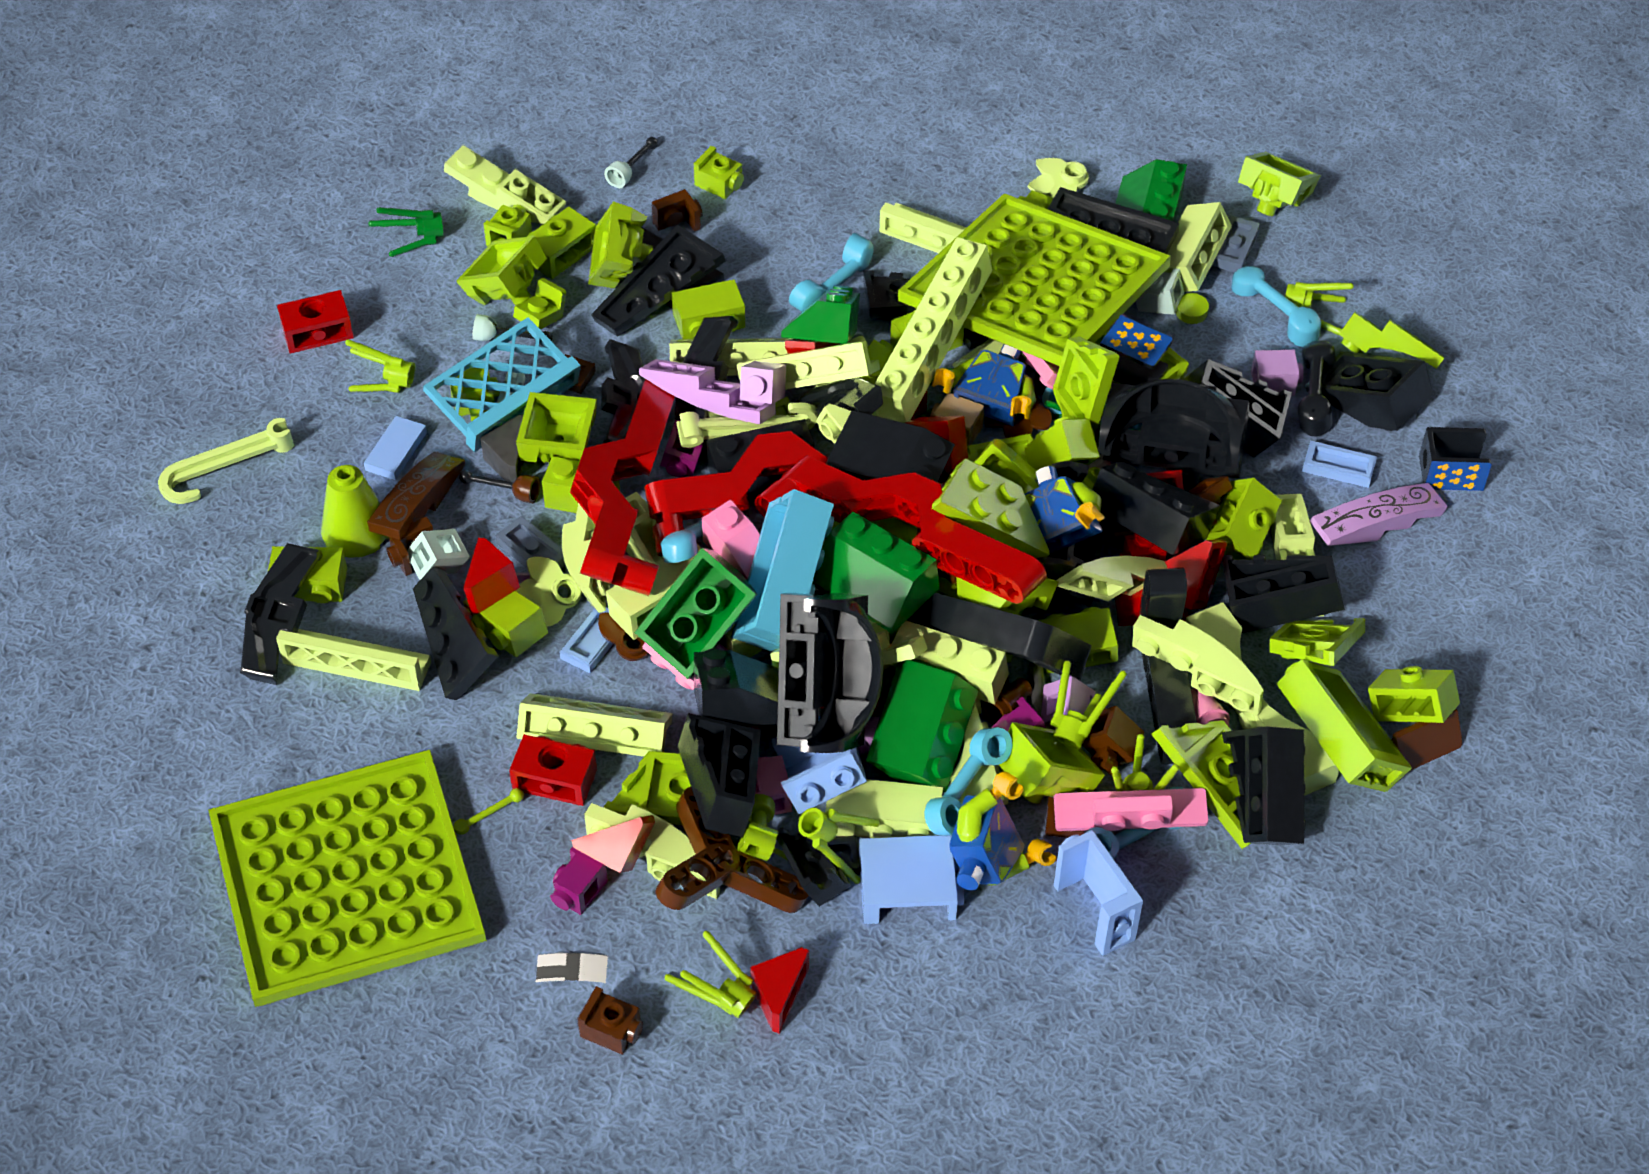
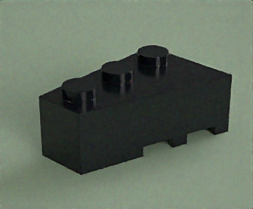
M1210 359L1183 378V380L1217 387V392L1225 398L1249 401L1248 426L1243 451L1253 458L1281 438L1292 392L1285 389L1277 392L1267 388V382L1258 379L1256 382H1252L1242 378V372Z
M688 713L677 747L705 829L743 837L755 802L761 730Z
M1266 726L1222 732L1223 742L1231 746L1234 763L1228 765L1230 776L1237 777L1240 796L1236 797L1235 801L1244 843L1267 845L1304 844L1306 828L1304 819V794L1306 789L1304 782V730Z

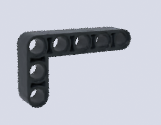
M1184 568L1146 570L1139 616H1144L1168 628H1175L1178 621L1183 619L1187 597V578ZM1142 653L1155 731L1163 725H1168L1169 728L1184 726L1186 723H1197L1188 672L1178 670L1170 663L1155 656H1147ZM1157 742L1160 763L1174 764Z
M934 593L906 620L1006 652L1009 655L1024 658L1059 675L1062 674L1064 662L1070 661L1069 677L1072 676L1079 681L1082 678L1092 645L1047 623L939 593Z

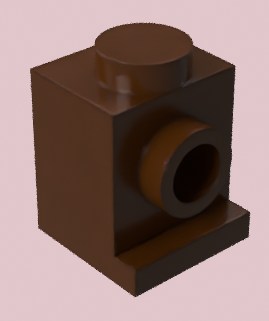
M597 986L577 1018L581 1038L622 1055L629 1043L635 1044L643 1029L639 1007L607 995L603 992L602 988Z

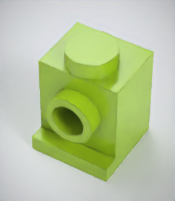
M710 146L693 163L694 185L723 199H726L733 191L739 190L743 183L742 164L717 153L714 146Z
M502 204L490 221L486 220L483 224L486 246H489L493 241L506 240L500 237L501 235H505L507 239L527 237L532 232L530 213L524 207L517 204L512 207Z

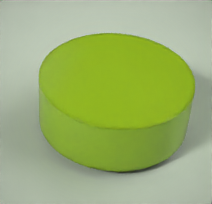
M1184 294L1177 306L1176 316L1188 324L1201 323L1208 316L1209 303L1200 294Z

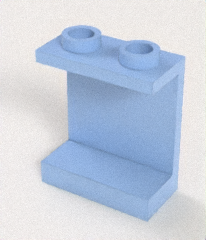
M777 737L772 739L773 747L778 756L782 755L787 770L788 779L781 782L782 787L798 814L867 782L858 748L837 753L800 752V747L777 745Z
M1093 830L1082 835L1068 837L1059 845L1054 887L1057 891H1060L1080 880H1085L1102 904L1095 946L1104 956L1136 940L1143 900Z
M934 835L859 839L863 923H879L880 908L947 905L948 920H956L957 906L964 905V889L959 886L955 879V873H959L960 868L950 851L949 843L951 836Z

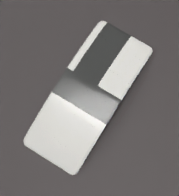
M585 953L538 955L536 983L550 981L606 983L608 956Z

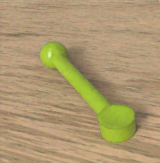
M514 788L510 791L509 796L471 818L456 820L453 826L455 832L459 835L466 834L469 831V827L512 802H521L524 798V792L520 788Z

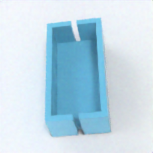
M796 489L769 503L747 579L758 595L735 622L731 638L770 652L779 648L781 594H814L815 585L812 584L814 574L821 567L825 555L822 545L824 538L831 532L834 523V517L831 516L833 503Z

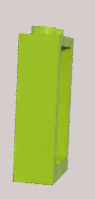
M1301 659L1290 665L1286 669L1285 675L1276 683L1349 784L1386 792L1412 769L1339 670Z

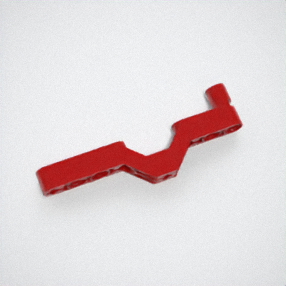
M645 379L625 439L584 448L570 493L596 525L579 574L609 584L612 583L649 597L659 565L625 554L639 510L633 508L613 484L614 481L634 476L650 475L675 396Z
M792 431L759 434L749 445L731 472L665 479L645 485L644 489L651 519H655L657 524L652 526L657 555L663 556L661 550L663 538L673 532L684 530L683 520L703 518L729 500L741 511L747 510L749 503L746 492L757 477L784 474L806 456L826 463L828 458ZM943 472L938 481L940 484L945 481Z
M806 456L755 499L756 508L764 518L769 503L793 489L833 503L831 516L839 523L852 511L869 521L893 517L899 518L921 528V532L913 538L912 546L937 559L938 569L1015 604L1023 602L1047 577L1045 568L1033 556L948 519L947 516L933 510L932 504L941 496L942 486L940 483L914 472L863 481Z

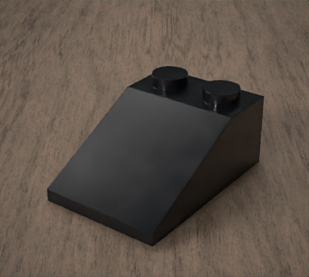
M1341 351L1336 356L1334 365L1323 370L1322 395L1330 401L1331 406L1372 428L1398 431L1433 396L1425 361ZM1308 383V384L1305 386V388H1306V391L1309 393V383Z
M852 410L825 464L863 481L914 472L938 483L955 444L922 427Z
M708 649L705 652H694V694L700 716L742 726L777 724L779 668L731 650Z

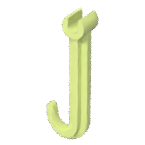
M790 403L788 404L789 413H797V415H774L762 424L728 417L699 419V415L695 412L679 414L681 421H677L676 424L681 446L691 448L702 444L707 439L802 419L806 420L810 430L816 424L818 414L815 411L816 407L812 404Z
M284 418L273 419L268 423L267 430L175 462L166 467L158 480L160 493L166 500L172 503H190L201 498L200 491L193 489L185 492H175L173 489L176 484L273 449L281 453L292 450L294 442L286 420Z

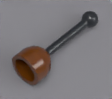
M464 470L459 475L460 481L465 484L472 481L512 489L515 498L526 503L534 504L540 493V479L536 476L521 475L513 483L472 475L469 470Z

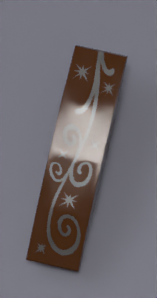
M434 451L418 462L400 479L367 521L369 531L401 540L412 522L423 518L429 509L436 511L464 468L465 460Z

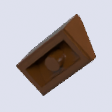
M1457 709L1451 713L1444 723L1417 722L1393 733L1392 742L1410 764L1411 770L1461 748L1462 736Z

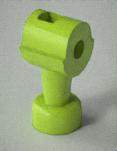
M755 794V802L749 818L750 823L745 830L744 836L741 837L736 846L738 851L765 861L771 857L778 835L777 830L767 827V823L774 818L775 802L771 797L765 794Z

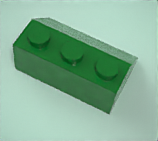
M1155 159L1122 177L1115 204L1175 222L1183 194L1187 164Z
M833 286V289L827 290L793 318L781 331V337L840 344L849 343L857 332L860 293H853V287Z
M853 511L827 536L822 548L825 551L824 560L819 570L815 571L812 582L815 588L825 594L847 593L868 595V619L892 634L940 589L937 559Z
M701 548L634 633L686 679L690 680L694 675V652H705L708 649H715L758 594L745 577L716 551Z
M911 660L898 662L866 761L900 783L943 787V792H946L979 690L956 674Z

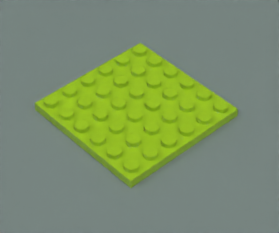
M1004 193L957 236L958 238L987 245L992 266V272L962 327L1060 366L1067 339L1082 337L1095 343L1120 315L1170 266V255ZM955 239L898 290V301L917 309Z
M430 750L208 809L255 1007L486 941L485 931Z

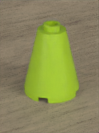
M341 465L329 473L321 524V535L326 547H343L344 555L347 558L364 557L372 554L381 548L380 544L386 538L387 540L389 538L388 536L369 531L367 521L381 503L361 470L356 466Z

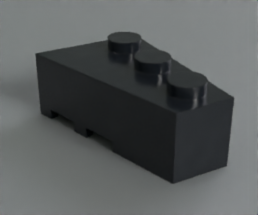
M802 419L706 440L707 465L710 474L731 472L749 445L759 434L792 431L814 448L815 443L806 420ZM783 474L757 477L746 492L748 500L755 501L758 495L775 481L779 480Z
M1116 462L1101 467L1092 489L1101 497L1100 512L1172 555L1204 542L1220 508V505L1138 471L1134 466L1125 462Z
M1223 555L1222 562L1230 608L1233 616L1242 627L1241 634L1345 610L1332 556L1287 555L1286 560H1266L1265 555H1254L1253 560H1235L1232 555Z

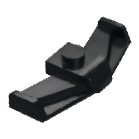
M733 316L704 317L682 363L715 367V380L726 382L729 366L724 361L717 360L732 329L737 327L738 321ZM675 397L676 420L681 421L679 414L684 412H695L699 415V419L708 418L707 410Z
M612 339L605 345V351L609 355L614 379L607 377L602 384L601 410L613 414L602 444L625 439L645 378L639 375V368L644 366L640 350Z
M855 377L812 388L794 403L812 404L816 407L815 411L818 415L829 403L849 411L853 410L871 415L883 405V397L880 386L865 381L861 377Z
M287 543L256 591L250 595L244 611L246 619L240 673L249 679L277 685L279 647L276 638L280 630L293 633L298 632L307 603L304 599L296 598L295 595L317 561H320L323 554L320 550Z

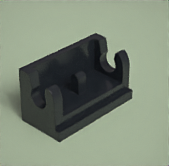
M783 827L777 830L778 835L776 839L802 888L819 907L851 887L842 869L833 864L821 851L815 849L812 846L811 839L803 836L800 832L790 835L789 831Z

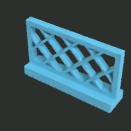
M527 317L425 384L423 391L466 436V444L475 453L482 448L481 437L516 416L524 415L530 392L560 395L578 383L581 365L573 356L567 358L534 322ZM527 330L536 339L535 346L515 344L516 337ZM496 350L510 352L509 363L489 361L490 354ZM514 352L534 354L533 366L513 364ZM538 355L551 356L558 364L552 368L537 367ZM470 367L484 369L483 381L464 379V371ZM488 369L507 371V383L487 381ZM512 372L532 374V380L525 386L511 384ZM443 385L458 386L457 398L442 397L437 389ZM462 387L482 389L481 401L461 399ZM486 390L506 392L505 399L500 403L485 402ZM459 408L480 409L479 417L467 424L459 415Z

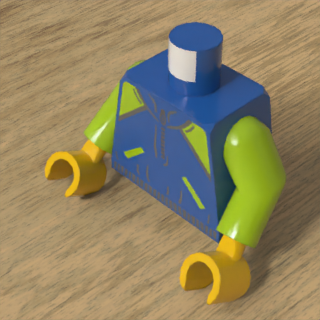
M1003 344L999 354L982 350L976 358H970L952 370L946 368L937 369L931 385L933 387L936 385L944 386L943 392L949 394L954 387V397H963L984 405L985 417L1013 427L1018 413L1024 414L1025 419H1030L1031 409L1036 403L1033 381L1026 375V365L1018 361L1022 351Z
M1053 466L1043 467L1036 471L1035 475L1039 487L1025 493V497L1048 546L1050 555L1102 532L1098 522L1104 519L1103 514L1100 512L1101 497L1083 482H1075L1066 476L1058 478L1056 468Z
M1000 772L996 775L993 781L994 788L990 791L986 788L978 795L965 796L962 806L958 811V818L949 847L960 868L956 881L959 886L966 890H975L979 884L989 886L1000 884L1029 869V864L1034 861L1043 866H1050L1056 860V855L1044 852L1052 844L1041 839L1032 840L1028 845L1027 853L1023 854L1025 845L1001 796L1003 795L1010 800H1015L1020 797L1024 788L1016 782L1017 777L1008 772Z

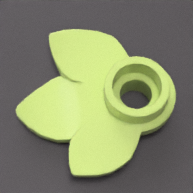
M1041 158L1036 160V166L1042 175L1028 183V188L1044 195L1051 194V197L1054 198L1059 187L1072 191L1085 187L1089 180V174L1085 166L1079 162L1066 163L1059 158Z
M545 557L528 558L526 563L530 579L520 583V588L515 591L541 607L546 626H553L562 620L566 609L572 608L579 602L582 591L570 574H563L556 561ZM559 586L567 588V598H562L558 594Z

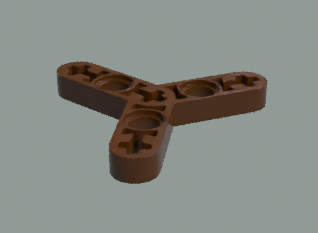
M686 788L676 804V810L695 855L664 874L655 890L657 899L670 909L681 910L724 884L788 913L799 911L809 895L802 888L797 877L738 851L729 834L705 829L692 788ZM701 829L708 831L715 838L707 836L705 833L701 831ZM691 871L700 874L706 881L698 879ZM748 873L758 877L762 883L752 879Z

